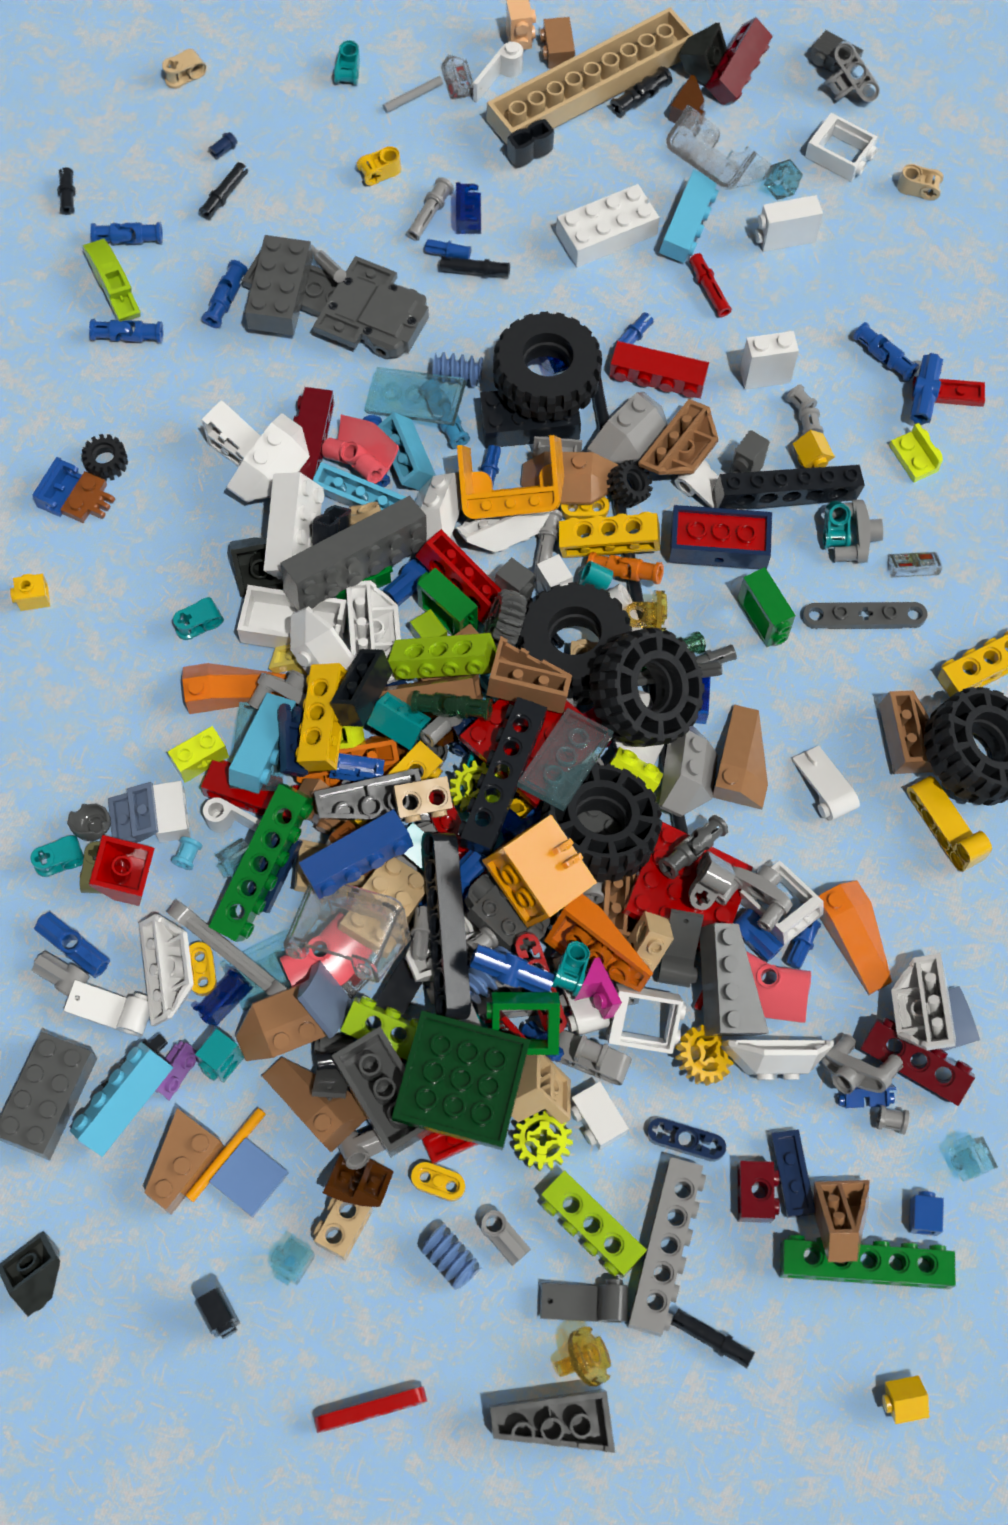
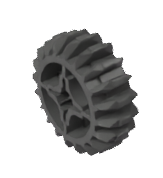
M503 589L495 597L483 629V633H491L496 648H498L500 636L508 640L507 643L514 646L523 627L527 610L526 598L524 595L511 589Z

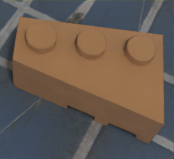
M914 690L890 691L879 703L894 774L933 772L930 762L927 761L925 755L926 747L924 746L925 726L929 716Z
M636 873L629 877L625 875L622 880L615 882L605 880L602 883L604 900L596 904L602 908L626 940L638 923V920L622 913L636 879Z

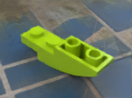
M101 239L82 245L100 288H103L116 319L122 322L141 317L140 309L132 294V287L107 241Z

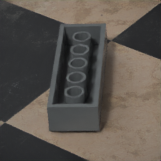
M409 495L282 561L280 564L285 595L298 611L308 606L312 609L318 603L335 597L346 588L356 586L365 578L376 575L382 569L392 564H397L403 558L419 552L427 542L426 514Z

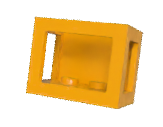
M552 815L530 826L482 860L527 928L550 918L597 883L582 861L584 857L581 853L576 852L572 846L574 842L571 838L568 839Z

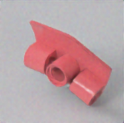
M340 415L338 438H327L322 446V454L326 459L351 465L363 478L376 484L388 472L397 455L399 446L373 422Z
M340 914L319 937L311 940L309 944L279 958L292 987L307 981L310 977L312 965L319 961L324 964L339 985L342 986L348 982L374 952L339 931L341 923L346 918ZM319 946L328 947V952L323 957L314 955L316 948Z
M747 952L764 1017L805 1023L812 971L776 967ZM772 971L777 974L776 981L773 984H765L762 981L763 975L766 972Z

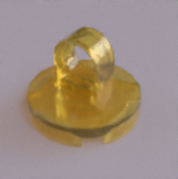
M654 590L652 602H632L628 605L626 611L630 618L631 627L666 630V628L661 626L664 625L665 619H667V596L665 590ZM632 610H639L643 613V618L635 620L630 616V612Z
M583 1326L571 1332L568 1338L569 1356L554 1364L559 1377L576 1372L580 1379L588 1386L597 1387L610 1379V1375H607V1368L611 1367V1360L600 1336L595 1338L591 1334L593 1330L591 1327Z

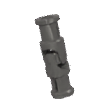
M712 815L706 825L702 828L698 827L692 832L691 836L686 837L673 848V853L667 858L662 857L658 861L661 872L670 879H675L683 867L690 866L705 850H709L714 845V841L717 838L728 833L726 822L721 817Z

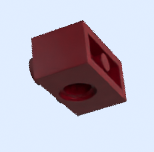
M740 1161L738 1163V1222L772 1223L775 1215H779L780 1202L779 1198H775L774 1187L779 1186V1171L774 1170V1162ZM755 1185L761 1186L765 1190V1198H756L752 1193V1187Z

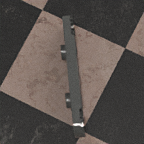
M918 602L811 603L804 609L802 619L807 627H811V629H915L924 624L928 613L925 606ZM910 610L917 611L921 618L918 620L911 619L908 616V612ZM818 611V613H821L822 619L817 621L811 619L809 612ZM862 611H865L866 615L869 616L868 620H864L863 616H859Z

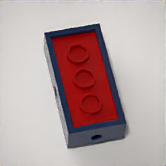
M674 505L671 518L669 562L752 569L766 567L767 569L771 557L772 512Z

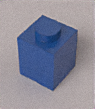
M920 1191L918 1195L913 1196L910 1199L909 1233L931 1236L941 1234L943 1232L944 1198L935 1197L934 1192Z

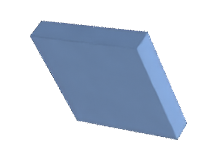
M245 1138L209 1182L253 1218L289 1173Z

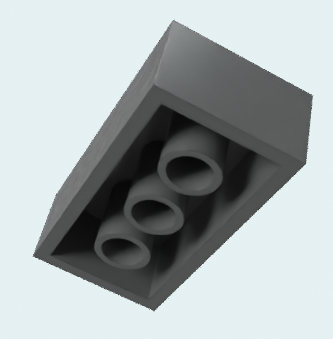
M270 235L264 236L245 310L248 329L287 335L295 334L313 260L311 241Z
M381 1027L332 1055L334 1064L390 1158L432 1133V1131L391 1121L406 1068Z
M41 1032L0 1117V1141L50 1160L97 1061V1057L92 1051Z

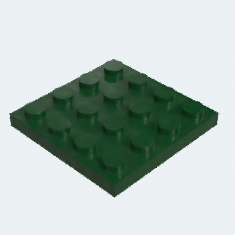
M421 1010L391 1121L503 1150L530 1039Z

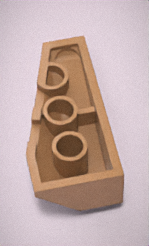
M734 704L713 790V798L762 810L768 780L759 710Z
M283 1057L262 1075L267 1083L330 1152L336 1149L367 1119L352 1092L348 1090L346 1098L327 1100V1097L312 1096L316 1074Z

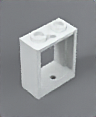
M830 113L809 141L805 158L852 182L857 174H862L867 164L866 161L868 159L872 160L878 149L875 146L878 137ZM832 135L863 151L855 163L824 148Z
M779 860L773 866L769 865V867L781 876L780 882L804 903L782 922H777L771 931L783 945H786L824 914L823 900ZM741 889V904L746 909H752L761 917L765 910L756 902L757 898Z
M616 984L615 990L622 1004L614 1017L609 1018L610 1026L607 1027L605 1035L608 1043L673 1054L674 1045L679 1044L681 1031L678 1029L679 1022L684 1020L686 1014V1004H684L680 994L645 988L638 992L625 985ZM629 997L670 1004L664 1038L622 1032Z

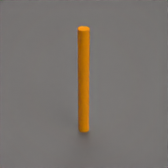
M257 1108L187 1192L185 1196L194 1203L208 1186L212 1177L265 1117L266 1114L261 1109Z

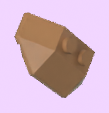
M688 399L638 462V466L659 475L694 474L718 443V435L710 407Z
M545 451L523 463L522 487L540 485L539 474L541 469L551 464L550 452ZM562 452L564 483L560 504L592 505L610 493L608 488L611 485H607V480L610 478L607 476L611 472L610 470L618 466V464L594 452Z
M300 984L251 1004L236 1034L246 1061L274 1058L327 1036L297 999Z

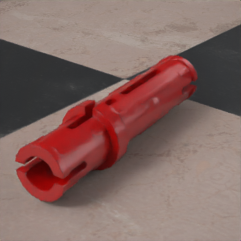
M701 253L694 254L689 258V263L697 275V282L702 284L718 316H727L731 313L732 308L717 284L713 270L707 266Z

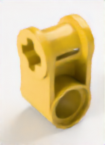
M387 146L374 153L364 155L356 163L358 170L362 171L364 181L368 186H373L381 181L399 175L402 169L399 150L393 146Z

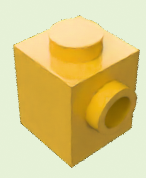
M809 430L793 443L798 454V462L804 468L826 467L828 462L835 457L823 433Z
M43 573L36 575L24 574L21 577L13 578L14 588H10L11 599L13 603H17L20 611L51 607L49 587Z
M919 1375L885 1382L886 1394L882 1395V1403L885 1412L891 1414L895 1424L929 1418L928 1393Z

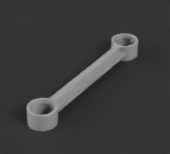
M176 900L167 911L170 916L209 945L269 996L288 989L221 934L209 928L205 921L179 900Z

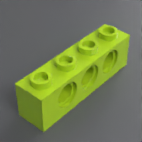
M491 633L399 639L394 641L388 662L396 680L489 674L492 671L497 648Z
M362 996L361 999L355 997L340 1031L360 1039L377 1029L371 1028L367 1024V1018L376 1016L381 1020L382 1025L380 1027L397 1055L408 1061L419 1019L412 1018L410 1021L401 1017L402 1013L394 1008L387 1007L385 1010L376 1006L377 1002L369 997ZM396 1027H401L405 1029L407 1036L404 1039H396L392 1035V1030Z
M565 1170L541 1194V1200L543 1201L541 1206L552 1217L556 1214L563 1221L562 1227L571 1236L574 1237L577 1234L584 1241L582 1244L583 1248L593 1257L597 1254L605 1262L603 1267L613 1277H616L618 1274L623 1278L646 1253L647 1249ZM567 1200H574L578 1204L579 1209L575 1213H568L564 1210L563 1203ZM590 1219L595 1220L599 1225V1230L596 1233H588L584 1229V1222ZM613 1239L618 1242L620 1250L617 1253H609L606 1251L604 1243L607 1240Z

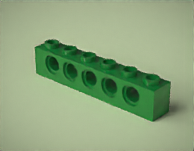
M287 784L278 785L209 928L235 942L244 941L245 938L248 939L255 927L252 923L256 915H260L266 905L264 899L268 891H272L278 881L276 875L280 867H284L289 859L290 853H288L291 844L296 843L302 831L299 828L303 820L308 819L313 810V805L311 804L314 798ZM286 809H289L292 813V819L289 823H285L283 820V812ZM274 833H277L280 837V843L277 847H274L271 843V837ZM262 857L268 860V867L265 871L259 866V861ZM251 880L256 884V892L253 895L248 891V883ZM239 904L245 910L242 918H239L236 914V908Z
M789 1235L788 1239H784L780 1243V1278L951 1289L956 1286L955 1251H947L944 1245H929V1249H918V1244L901 1243V1247H890V1242L873 1241V1245H862L861 1241L857 1261H847L843 1267H839L834 1262H828L821 1237H817L816 1241H805V1236ZM809 1250L816 1254L817 1263L815 1265L808 1264L805 1261V1251ZM863 1254L869 1255L872 1258V1269L865 1268L862 1265L861 1256ZM891 1256L897 1257L901 1261L902 1267L900 1271H896L890 1266L889 1259ZM919 1258L928 1261L930 1265L928 1273L922 1272L919 1269Z

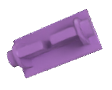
M179 1041L178 1044L173 1045L165 1060L174 1068L155 1090V1092H159L169 1101L197 1060L195 1055L197 1051L187 1042Z

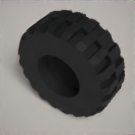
M549 311L540 312V314L533 315L531 313L525 315L521 320L517 319L510 324L509 329L506 328L500 334V340L496 342L494 347L493 381L495 388L498 389V395L504 402H508V406L515 412L518 410L521 412V415L527 418L534 417L540 421L554 419L555 421L561 420L567 415L569 417L578 413L579 408L583 409L590 403V399L595 397L598 391L602 368V352L599 350L598 340L594 336L592 337L590 329L585 325L582 326L580 321L573 317H566L562 313L556 312V314H552ZM553 357L566 364L568 369L555 376H542L531 371L526 364L535 358Z
M571 582L564 586H560V584L551 587L550 591L539 593L536 596V601H531L526 606L527 610L523 627L517 639L518 649L524 648L529 651V655L541 662L544 659L571 674L572 678L567 698L573 699V696H581V698L590 697V674L593 673L594 667L592 666L596 657L601 655L600 650L606 643H610L613 637L632 631L630 618L627 611L622 610V603L617 598L612 599L610 593L602 588L598 590L594 588V585L587 583L585 585H577V582ZM580 626L591 630L598 637L599 642L586 653L570 655L556 649L552 645L551 639L558 631L566 627Z
M648 628L619 634L613 637L610 643H606L600 650L601 655L596 657L592 666L594 667L593 673L590 674L591 701L593 700L595 707L593 710L596 717L602 721L601 725L607 732H612V736L616 740L625 742L633 747L670 744L687 734L690 730L689 726L695 724L698 718V711L703 706L702 694L705 692L701 677L703 673L701 667L697 664V657L694 652L687 648L688 645L681 638L676 639L674 633L667 630L662 631L660 628ZM643 666L650 671L656 684V699L651 709L647 708L643 703L638 691V677Z
M965 688L955 693L931 713L930 719L927 720L925 726V755L927 761L932 766L931 770L934 775L938 776L942 781L941 784L947 790L953 791L954 795L958 798L967 799L969 803L978 805L983 803V805L992 806L997 803H1003L1008 800V697L1004 696V693L1000 691H991L990 688ZM972 732L986 742L992 753L993 760L981 752L974 741Z
M592 763L587 764L586 767L578 766L572 768L569 774L566 772L557 778L556 783L552 784L547 791L540 821L552 815L568 839L571 838L574 842L572 846L576 852L581 853L584 857L582 861L596 882H605V880L615 882L622 880L625 875L627 877L634 875L638 872L639 867H644L647 864L651 854L654 852L662 828V821L660 819L662 812L660 805L655 803V794L651 789H647L646 783L641 778H636L632 775V772L624 768L623 770L615 768V765ZM586 811H602L613 816L620 823L623 830L612 835L597 834L587 829L580 822L578 815Z

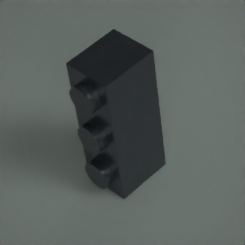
M382 649L359 650L330 702L341 726L364 727L393 671Z

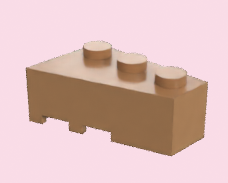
M500 636L489 678L487 695L516 702L517 697L545 706L547 710L563 713L572 675L544 659L541 662L529 655V651L521 648L520 650L507 643L508 640Z
M177 1108L144 1193L172 1215L186 1197L187 1192L224 1149L223 1144Z
M870 1180L814 1182L813 1201L816 1211L814 1216L828 1262L843 1263L857 1261L868 1211Z

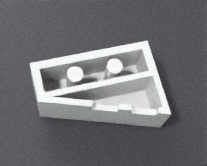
M222 400L202 418L208 445L238 467L261 437Z

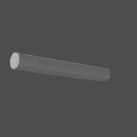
M438 76L383 104L384 111L388 113L443 85L442 78Z

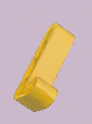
M928 776L907 788L911 802L960 872H964L988 857L992 851V845L987 835L982 831L972 833L933 776Z

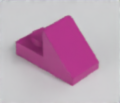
M598 957L594 958L586 972L582 987L574 1000L593 997L594 1005L600 1011L603 1019H609L614 1017L622 1002Z

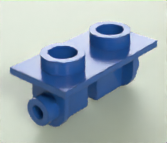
M339 753L337 770H330L329 778L359 782L381 777L384 773L385 760Z
M891 1084L882 1093L856 1087L851 1094L843 1093V1095H838L839 1106H844V1108L864 1107V1097H868L869 1107H880V1105L889 1107L890 1104L895 1103L894 1093H890V1090H896V1087Z

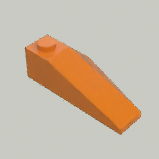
M212 663L183 667L182 675L185 703L189 714L247 706L258 686L257 681L262 673L271 674L285 680L287 676L282 673ZM272 691V693H271V694H274V695L283 697L282 694H280V693H278V692H276V691H275V692Z
M859 882L842 883L818 895L823 900L824 914L819 918L867 994L871 995L891 984L892 979L872 903Z
M584 894L571 901L562 910L544 940L561 955H563L569 943L574 941L582 942L590 951L587 968L590 967L594 958L599 957L612 980L638 992H641L653 975V972L602 908Z

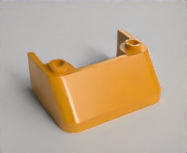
M555 435L549 436L551 464L541 469L539 486L493 490L492 479L487 473L472 471L471 448L457 445L463 513L471 519H486L555 511L561 503L564 483L561 438Z

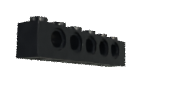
M859 464L720 474L713 492L717 508L744 509L857 500L865 484Z
M517 697L514 705H509L505 715V719L508 722L505 728L500 727L495 742L499 743L496 751L491 750L487 758L486 765L489 766L486 774L482 773L478 780L476 788L480 790L477 798L472 797L469 802L467 812L470 815L467 822L462 820L457 833V836H460V846L486 856L492 853L546 719L547 707ZM524 726L527 730L525 732H517L514 730V727ZM512 748L515 749L518 753L516 755L510 756L507 755L504 751L506 749ZM502 771L507 773L508 777L499 779L495 774ZM488 795H495L499 800L495 803H490L485 798ZM484 818L489 821V824L481 827L476 824V821Z

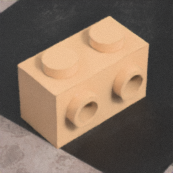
M506 0V34L508 42L519 43L523 50L532 49V39L536 38L533 23H536L535 9H531L529 0Z

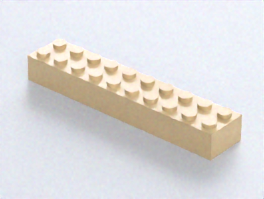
M669 7L488 101L487 122L506 145L507 138L511 133L527 128L537 120L546 119L552 128H555L624 92L636 83L642 82L644 77L656 73L659 67L669 68L680 62V50L687 38L694 35V33Z

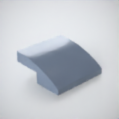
M152 782L127 788V793L108 798L112 837L138 843L159 832Z
M321 961L312 965L310 977L307 981L300 984L297 997L329 1039L340 1029L352 1002Z
M959 986L948 989L956 1045L940 1048L943 1051L980 1040L972 1013Z

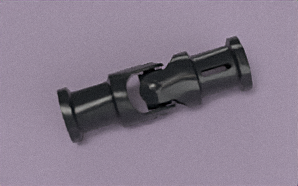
M661 66L657 69L656 73L644 77L642 82H638L625 90L622 96L617 99L613 98L610 101L612 112L617 117L622 118L625 112L631 108H637L648 98L656 95L660 88L665 85L669 86L673 81L670 71L666 67Z

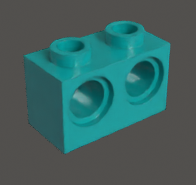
M217 1028L195 1054L199 1060L198 1066L202 1069V1073L212 1081L218 1078L223 1083L244 1059L238 1044Z

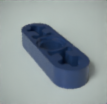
M663 1118L654 1119L647 1129V1137L651 1143L707 1161H718L726 1152V1143L721 1136ZM659 1125L664 1126L663 1131L672 1134L673 1128L677 1129L673 1139L674 1144L669 1142L671 1136L662 1135L661 1139L656 1138V1132L652 1131V1128L657 1129ZM684 1132L690 1133L694 1137V1144L691 1147H683L679 1143L680 1134ZM699 1136L704 1137L703 1144L710 1145L712 1141L717 1142L716 1146L720 1148V1151H716L712 1155L709 1153L710 1149L701 1146L700 1151L695 1150L699 1144Z

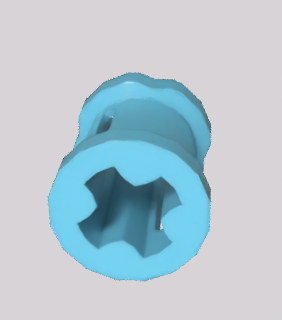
M182 836L179 840L181 845L176 856L172 857L171 862L185 870H192L195 856L198 850L202 849L203 845L197 840Z

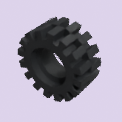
M99 434L100 439H96L94 436L91 438L92 443L89 441L85 443L86 447L82 448L83 454H81L88 473L99 478L101 477L106 482L107 477H110L112 481L115 480L114 475L118 477L122 475L120 470L126 471L128 457L124 445L119 441V438L114 437L113 439L110 434H107V438H104L103 434ZM110 452L114 454L113 459L107 463H98L96 461V458L102 453Z
M626 460L612 468L611 472L608 473L607 477L610 479L607 480V485H611L608 491H613L614 495L611 497L613 499L617 498L619 505L623 504V507L631 508L651 496L650 492L653 487L649 485L652 484V479L647 478L650 476L649 472L645 473L644 468L638 466V461ZM627 479L630 481L632 488L629 486Z

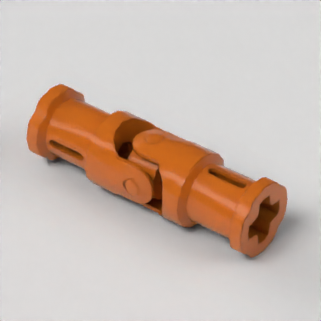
M591 552L587 563L593 561L613 570V578L619 576L622 579L640 581L642 579L653 581L654 584H660L664 573L662 562L653 564L643 562L642 559L622 558L617 555H610L609 557L600 556L596 552Z

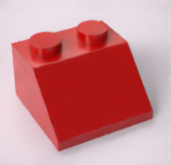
M102 835L89 886L112 900L140 906L155 848Z

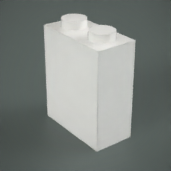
M817 195L763 205L762 213L758 216L759 227L755 231L756 241L761 244L763 252L816 243L823 216Z
M794 331L747 337L740 366L745 390L791 383L799 353Z

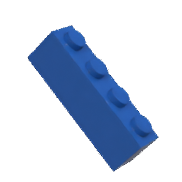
M393 809L299 862V865L318 899L334 894L337 889L347 883L357 881L361 875L370 870L381 867L391 858L406 853L414 845L408 830Z

